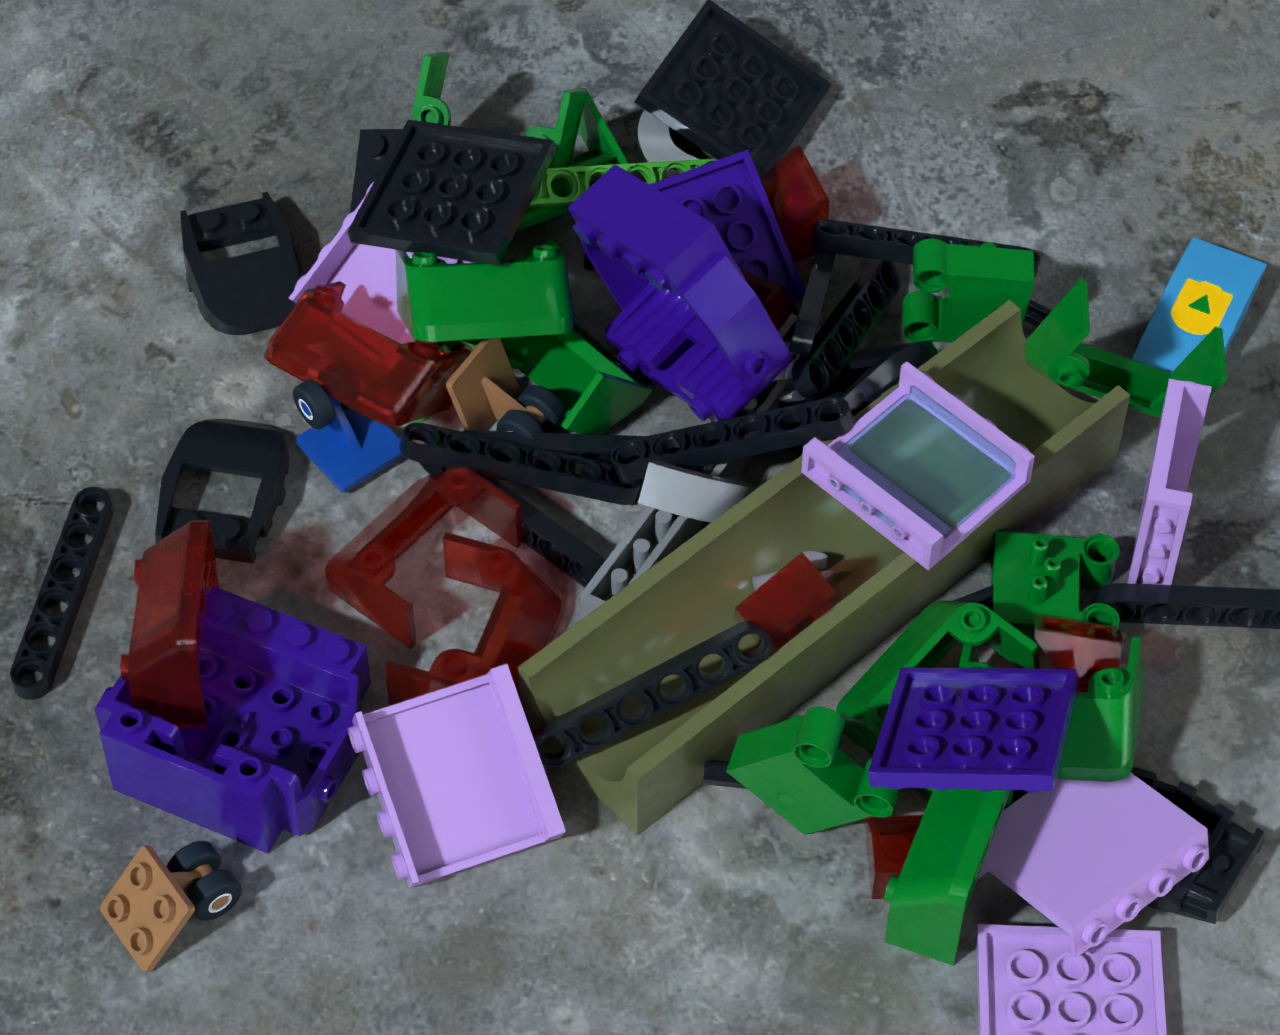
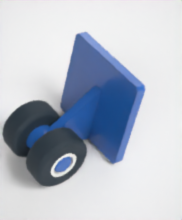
M337 361L324 370L323 379L325 384L320 386L316 381L308 379L293 389L294 402L302 417L312 427L297 436L296 443L341 493H346L404 456L399 449L400 438L365 403V391L354 370L345 362Z

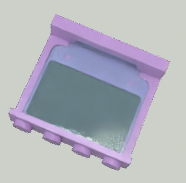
M906 361L901 365L899 387L855 422L848 433L837 437L828 446L816 437L803 446L801 473L929 571L1030 483L1035 456L1030 453L1025 445L1015 442L1000 431L991 420L981 417L969 408L960 397L950 394L935 383L929 374L919 371Z

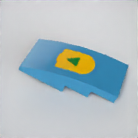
M1193 237L1157 304L1132 360L1172 373L1215 326L1223 329L1226 356L1234 335H1237L1267 264Z

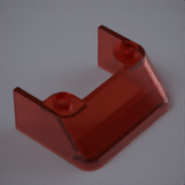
M338 281L307 289L269 340L264 354V358L270 364L303 382L308 379L316 381L328 396L368 418L388 426H401L450 409L452 399L447 390L446 382L470 355L471 351L462 348L444 354L438 351L439 346L433 342L418 340L405 344L396 342L342 312L344 302L341 298L346 284Z
M453 468L420 478L328 561L325 567L327 587L333 594L409 649H412L416 645L413 605L385 586L395 574V560L454 506H457L518 548L523 544L521 504L468 468Z
M191 520L143 552L142 559L135 560L134 578L135 584L138 585L129 654H122L120 670L121 679L129 680L133 708L143 709L152 716H160L178 728H206L207 717L199 658L207 595L213 586L219 588L211 521Z
M445 532L443 548L446 578L500 592V595L474 653L461 649L443 651L435 658L430 671L388 660L385 666L389 705L486 675L490 669L504 664H508L519 696L518 667L552 642L562 617L559 596L513 551Z

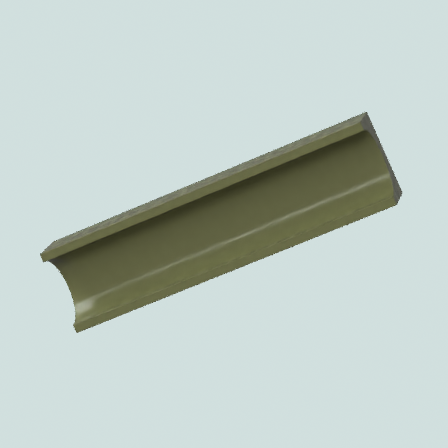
M1008 300L917 369L929 374L935 383L950 394L960 397L969 408L981 417L991 420L1000 431L1015 442H1020L1028 448L1030 453L1035 456L1029 484L928 571L801 473V455L518 667L519 699L532 736L538 728L547 722L740 622L749 620L760 623L766 629L772 643L771 653L762 663L564 765L636 835H639L704 783V765L706 762L711 760L730 761L739 735L783 721L992 555L995 531L1022 532L1118 456L1130 394L1118 385L1096 403L1087 402L1071 395L1057 383H1054L1028 366L1025 362L1024 344L1026 339L1021 324V309ZM899 383L853 416L854 423L897 389ZM911 402L902 405L850 449L852 454L948 527L958 525L1011 478L1006 472ZM836 438L824 440L821 442L828 446ZM805 551L827 554L826 568L812 572L834 571L833 584L824 592L811 595L801 584L756 593L752 582V576L794 568L799 563L800 553ZM752 633L745 635L740 640L738 648L743 652L755 651L760 646L762 638L760 635ZM717 654L705 656L699 664V669L706 673L716 671L722 664V657ZM678 675L666 676L660 683V690L665 693L676 692L682 686L683 678ZM638 695L628 696L622 701L620 709L625 713H635L643 706L644 699ZM600 716L587 717L581 724V730L587 734L597 733L603 728L605 720ZM552 736L547 738L542 745L551 754H556L564 748L565 740L559 736Z

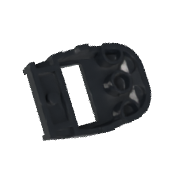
M268 192L262 193L261 199L187 215L186 210L180 211L186 282L189 292L193 291L198 301V309L204 320L213 329L229 335H246L280 327L293 320L299 314L302 308L290 300L289 297L293 293L297 281L301 278V264L290 228ZM276 236L279 245L278 247L204 264L200 256L201 252Z
M931 340L857 350L826 392L806 398L803 401L783 402L779 408L830 397H840L848 401L852 415L855 416L879 398L882 393L899 383L901 365L906 361L915 368H919L939 352ZM849 376L853 384L843 393L839 391L838 383ZM843 414L831 415L827 417L824 421L829 422L837 420ZM794 422L787 425L783 430H792L802 423Z
M209 419L191 425L178 442L161 479L155 531L156 549L253 564L256 559L254 546L259 537H267L273 525L272 517L278 505L282 506L286 494L284 483L285 475L288 474L290 456L283 435L275 428L264 424L232 419ZM187 467L262 479L251 519L173 507L172 501L183 468Z
M1133 767L1132 774L1208 829V833L1211 834L1208 838L1209 860L1206 861L1204 866L1197 872H1191L1187 875L1177 890L1171 889L1165 896L1156 898L1147 906L1216 924L1220 912L1255 854L1259 853L1265 832L1258 827L1253 834L1233 822V811L1220 803L1215 807L1197 796V789L1180 781L1178 786H1174L1157 780V774L1154 772Z

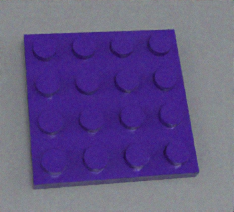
M749 150L649 184L714 224L744 278L758 296L766 312L803 298L804 287Z
M900 668L868 770L870 787H887L895 790L903 788H933L935 790L1054 791L1078 688L1077 669Z

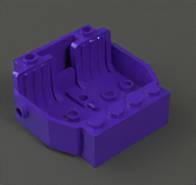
M613 165L567 208L576 222L573 225V229L580 238L584 252L622 310L606 327L604 332L609 342L619 349L620 353L617 354V358L630 372L640 371L687 403L699 419L706 421L709 418L716 422L735 417L793 361L787 346L761 301L747 283L713 223L617 165Z
M213 586L197 611L187 609L144 639L113 688L108 687L95 707L100 729L99 734L113 790L267 854L282 830L298 836L305 834L316 827L359 753H355L352 747L348 728L353 726L352 719L354 714L362 711L361 700L371 685L367 646ZM241 684L250 685L249 687L244 689L238 688V686ZM279 699L288 700L284 704L276 703V701H278ZM238 742L235 746H226L227 743Z

